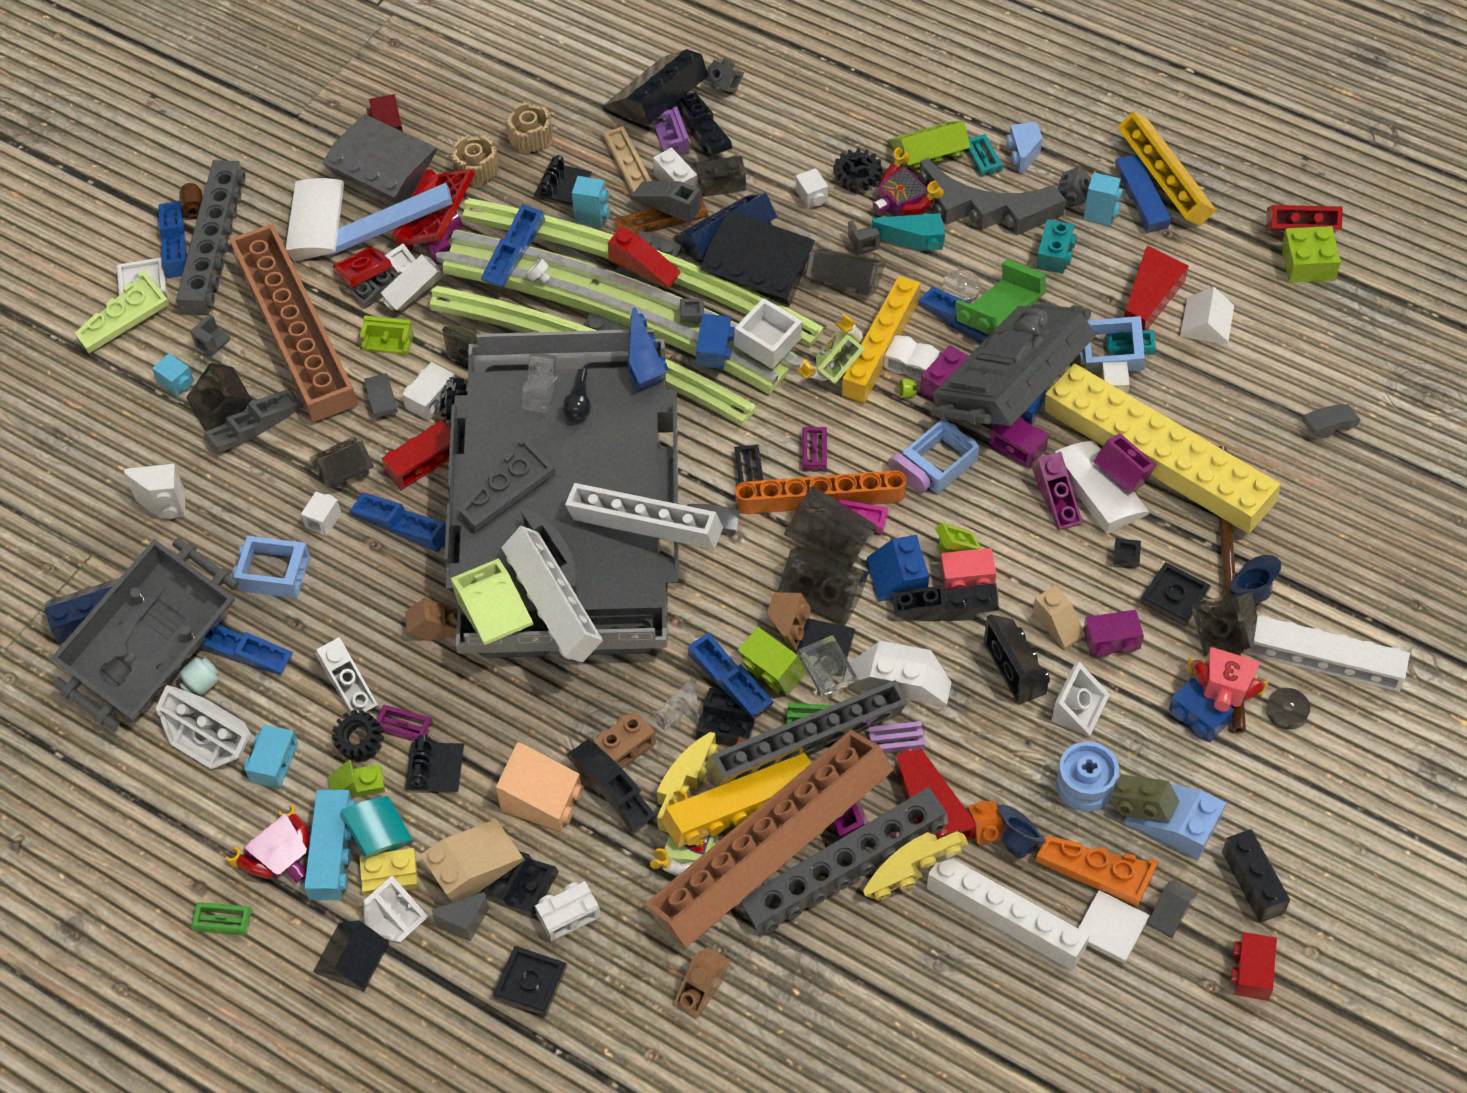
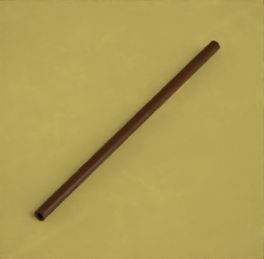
M1218 446L1220 449L1227 452V448L1225 446ZM1219 517L1227 652L1241 656L1237 594L1230 589V583L1236 577L1233 530L1231 523ZM1243 700L1239 707L1231 705L1234 709L1232 729L1235 733L1246 731Z

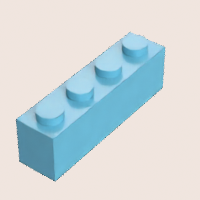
M349 790L316 791L304 888L309 900H342L343 890L348 888V874H345L346 865H350L351 850L348 849L349 840H353V836L340 813L342 809L356 804V800H352Z

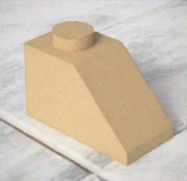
M1056 585L1035 597L1033 615L1063 650L1085 638L1072 603Z

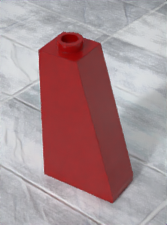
M1147 246L1130 294L1124 318L1141 316L1142 331H1147L1185 283L1189 265Z
M922 748L917 750L907 749L900 754H896L895 769L905 799L907 800L929 787L947 813L948 824H946L941 832L933 834L936 835L937 840L956 831L964 834L966 840L975 839L977 827L975 821ZM922 818L912 819L915 825L923 821Z

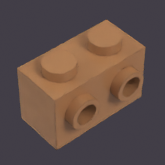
M634 710L629 715L622 716L610 729L601 731L593 742L623 769L656 745V736L651 726Z

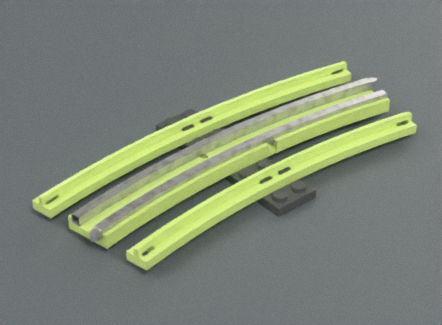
M468 198L464 202L465 209L462 217L465 222L508 231L519 209ZM472 208H473V209H478V210H483V213H482V212H477V211H472ZM544 215L545 222L536 234V238L569 246L608 259V241L612 238V234ZM454 230L451 237L452 245L450 251L436 253V260L443 264V273L484 282L481 280V277L500 239ZM641 230L637 234L681 271V274L674 283L707 296L746 315L764 298L802 321V329L804 328L812 334L810 335L802 330L801 339L798 342L808 348L823 334L822 326L751 289L722 280L719 277L701 271L699 266L679 259L682 245ZM529 246L505 284V288L528 293L589 312L590 314L583 325L481 295L440 286L432 289L430 310L475 319L523 333L630 330L632 308L636 307L638 313H642L646 319V329H654V338H664L666 343L696 356L701 323H680V299L683 298L661 290L660 285L620 265L613 272L586 262ZM541 258L549 265L545 272L550 278L544 284L539 278L531 281L525 275L529 268ZM439 298H448L450 302L439 300ZM704 308V313L706 314L719 315L715 312H712ZM731 321V327L738 325V323ZM729 341L728 346H732L731 358L725 361L723 370L770 395L791 369L800 368V361L797 359L796 354L789 351L771 369L735 347L734 341ZM666 359L668 366L666 384L668 388L676 389L678 393L715 411L741 427L756 411L755 404L715 382ZM737 407L743 410L744 413L741 414L740 412L734 410V408Z

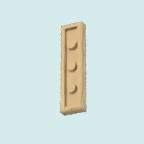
M624 126L603 132V138L631 194L634 193L642 181H652Z

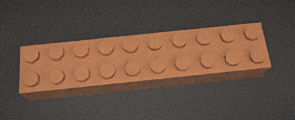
M272 223L229 239L234 257L312 422L314 423L358 406L354 388L274 224Z
M850 730L645 903L659 926L685 948L695 942L708 928L719 922L721 917L728 911L739 905L742 899L749 893L760 887L763 881L770 875L781 869L796 853L802 851L804 846L811 840L822 834L825 828L837 818L843 816L845 811L852 805L863 799L866 793L885 780L886 776L894 769L881 747Z

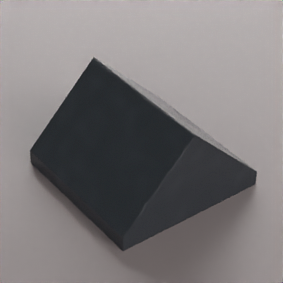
M360 920L339 922L314 969V973L365 992L389 945V941Z

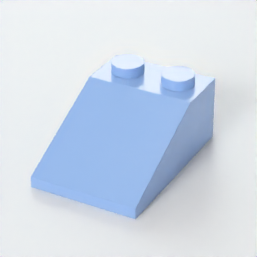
M1171 784L1179 799V804L1169 823L1126 817L1125 824L1199 860L1222 818L1226 802L1202 790Z

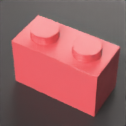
M992 548L941 553L940 571L945 590L993 584L996 582L997 573Z

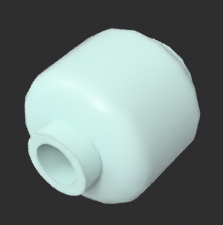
M194 658L180 671L179 676L182 682L179 685L184 691L194 692L199 696H203L218 682L216 674L219 671L207 658Z

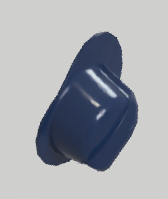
M1261 555L1249 560L1231 581L1230 589L1239 595L1248 608H1252L1257 603L1267 600L1272 594L1273 581L1281 570V561L1273 555Z
M1000 805L998 807V812L1004 821L1001 841L1017 859L1023 858L1025 854L1032 853L1039 843H1046L1044 837L1040 835L1034 824L1023 813L1008 805Z

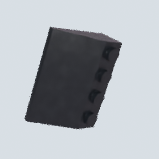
M685 49L660 58L602 105L603 108L650 125L708 77L702 54Z
M728 210L707 249L700 270L722 280L751 289L767 298L791 305L815 240Z

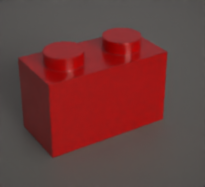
M1243 932L1240 941L1234 942L1232 958L1237 959V966L1232 967L1230 984L1235 985L1234 995L1269 1001L1274 984L1277 937Z

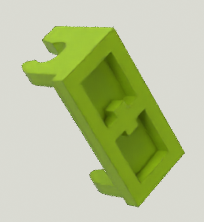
M364 316L360 332V338H363L362 351L401 355L409 354L414 336L411 320Z

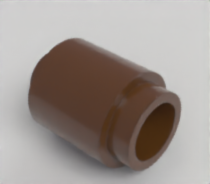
M184 184L179 192L181 211L186 216L196 217L199 214L203 199L202 190L197 184Z

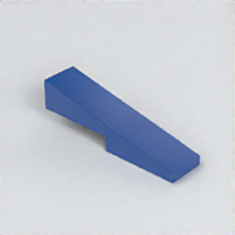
M1134 154L1116 158L1115 163L1129 200L1133 199L1145 232L1151 233L1168 229L1171 217L1139 156Z
M180 201L158 204L159 231L162 242V265L166 279L183 275L188 256Z
M521 204L505 238L500 239L481 277L482 281L501 288L505 286L545 222L543 211Z
M935 287L930 288L918 300L921 307L981 344L989 336V334L956 320L955 302L957 300L968 304L969 302Z
M363 492L349 510L356 517L438 553L445 544V522L406 511L401 503Z
M217 625L213 631L210 630L205 636V641L198 648V650L278 675H282L293 655L292 651L245 632L244 635H241L220 625Z
M709 632L688 645V656L752 719L773 705V700L741 664L737 665Z

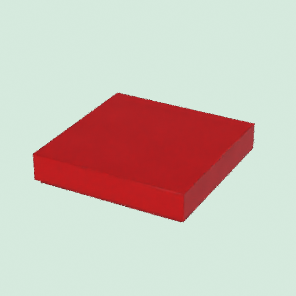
M373 246L332 266L334 273L351 287L393 267L390 259Z

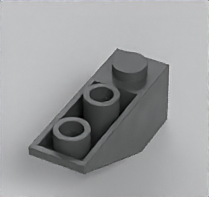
M642 181L631 195V199L688 223H691L701 209L700 189L681 181Z

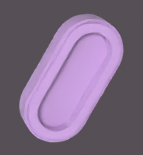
M896 453L888 460V466L891 471L902 472L906 476V483L916 491L924 492L930 487L931 482L928 475L903 455Z

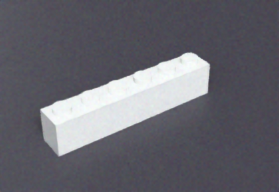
M574 483L565 504L573 520L713 550H715L723 529L720 519L714 511Z
M520 526L501 547L507 556L506 561L514 568L517 580L525 587L527 597L536 606L537 614L547 625L549 635L558 644L560 654L568 660L573 659L584 662L603 639L539 532Z
M1255 614L1252 615L1243 651L1245 654L1400 692L1405 681L1410 652L1402 651L1399 648H1389L1377 645L1371 641H1361L1349 638L1346 635H1336L1324 632L1318 628H1308L1293 622H1283L1271 619L1265 615L1259 616Z
M946 855L938 858L937 863L928 874V890L1072 971L1087 948L1089 934L958 861L946 857Z

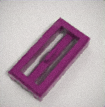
M802 427V472H807V469H812V472H817V469L827 472V427ZM807 433H812V462H807ZM817 433H822V462H817Z
M384 704L377 717V721L381 724L380 726L383 728L384 734L415 742L419 735H428L429 727L433 724V720L430 717ZM387 714L401 719L423 724V726L421 727L414 724H410L407 721H403L400 719L396 720L389 717H385V715Z

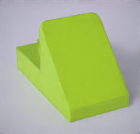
M942 522L935 528L939 536L937 548L940 554L981 549L972 531Z
M348 760L328 776L330 790H349L352 798L385 792L381 764L354 769L352 761Z

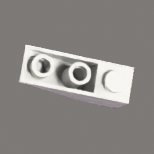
M340 637L316 649L315 655L350 712L352 710H356L358 713L359 710L367 712L378 705Z

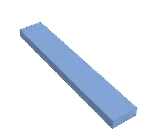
M444 183L339 228L336 251L326 255L336 254L453 204L448 185Z

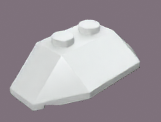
M879 641L852 660L848 665L844 688L867 692L896 680L907 700L947 707L952 682L931 650Z
M166 685L155 708L158 716L161 718L170 744L210 769H215L239 759L251 736L244 721L201 696L170 685Z

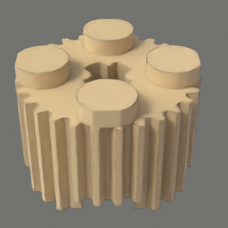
M525 101L519 103V105L515 104L514 110L511 111L512 113H509L506 120L510 144L513 147L515 146V149H518L520 154L524 155L530 154L531 151H540V148L549 147L552 143L553 132L551 116L547 107H540L539 105L536 107L535 104L531 106V104Z
M484 135L480 136V138L478 136L473 138L472 136L469 139L467 136H461V139L458 138L454 142L455 148L451 152L454 171L472 169L475 175L470 183L471 187L480 188L485 181L489 182V179L492 180V177L499 173L497 151L490 137Z

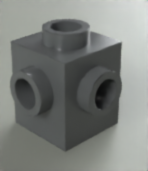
M723 58L722 61L713 60L707 69L708 77L705 80L712 83L711 88L723 92L725 90L736 93L744 72L735 68V63Z
M1081 166L1062 173L1057 189L1066 199V204L1069 207L1079 203L1082 204L1087 199L1088 187L1092 178Z

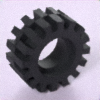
M352 710L351 716L346 712L343 714L345 718L343 721L338 718L336 722L339 724V727L333 726L332 729L336 733L332 734V740L335 741L333 744L338 751L352 761L354 759L356 762H361V758L365 761L369 760L368 754L374 757L377 754L374 749L378 748L380 750L382 745L379 741H384V736L381 734L384 733L383 728L380 726L381 724L372 715L363 710H359V713L356 710ZM364 727L367 731L365 739L357 745L351 744L349 741L350 734L356 728Z

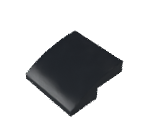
M709 688L703 704V713L696 730V738L700 739L709 732L715 733L717 743L736 745L751 738L756 716L752 719L724 690Z
M520 852L525 860L488 885L481 893L485 892L486 898L499 905L534 917L536 914L535 905L538 904L541 898L546 896L559 871L553 865L533 860L528 853Z

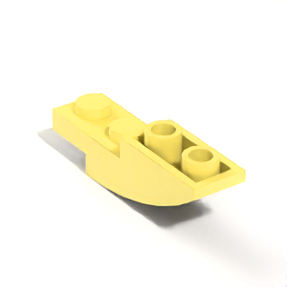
M709 732L689 746L677 758L664 776L657 790L658 804L662 805L657 817L658 830L668 833L662 824L665 808L669 806V800L675 799L679 802L678 797L673 792L683 790L689 796L690 789L698 791L701 782H706L709 774L704 766L711 754L718 752L719 745L716 744L715 733Z
M956 831L937 840L936 835L927 832L913 839L897 850L879 867L863 890L865 896L882 900L891 896V891L899 887L903 890L916 884L915 880L923 877L919 867L927 868L936 864V859L942 856L952 857L961 853V848L968 845L965 835Z

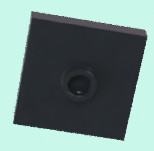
M1165 562L1141 597L1140 603L1186 627L1209 592L1211 585Z
M808 618L803 629V638L799 641L795 654L799 656L804 668L843 676L854 639L855 628Z
M514 946L493 993V998L547 1016L567 969V963Z

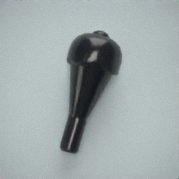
M584 368L578 370L576 384L570 395L566 396L563 401L564 415L569 420L575 422L585 420L591 411V404L586 390L588 372Z

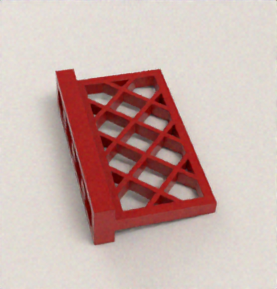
M433 169L425 170L412 197L445 182L449 188L452 187L449 190L453 204L395 228L391 235L399 246L404 244L411 251L414 244L442 240L475 175L474 171L467 169L436 174Z

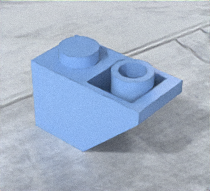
M1037 121L1010 125V135L1006 136L1007 147L1012 149V163L1017 165L1019 173H1024L1040 154L1042 136Z

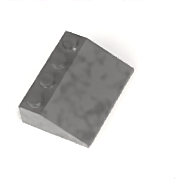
M364 114L333 143L322 163L332 173L397 204L412 196L438 149Z

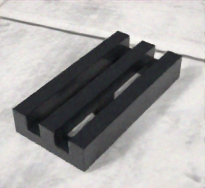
M759 444L734 447L739 484L748 481L764 480ZM749 451H754L758 480H753ZM740 452L745 454L748 481H744Z

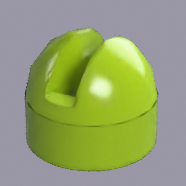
M900 379V398H912L916 395L917 390H913V387H916L917 384L913 380Z

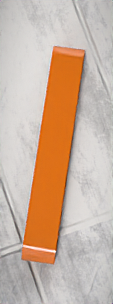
M881 471L742 482L735 488V506L742 514L837 508L839 499L870 505L898 503L905 498L906 476L900 471Z

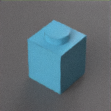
M170 353L152 368L157 383L176 396L187 390L194 382L189 366Z

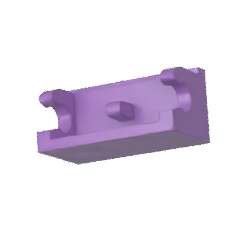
M673 107V109L665 111L657 118H666V120L654 123L662 150L664 152L673 148L679 156L690 154L689 137L678 108Z

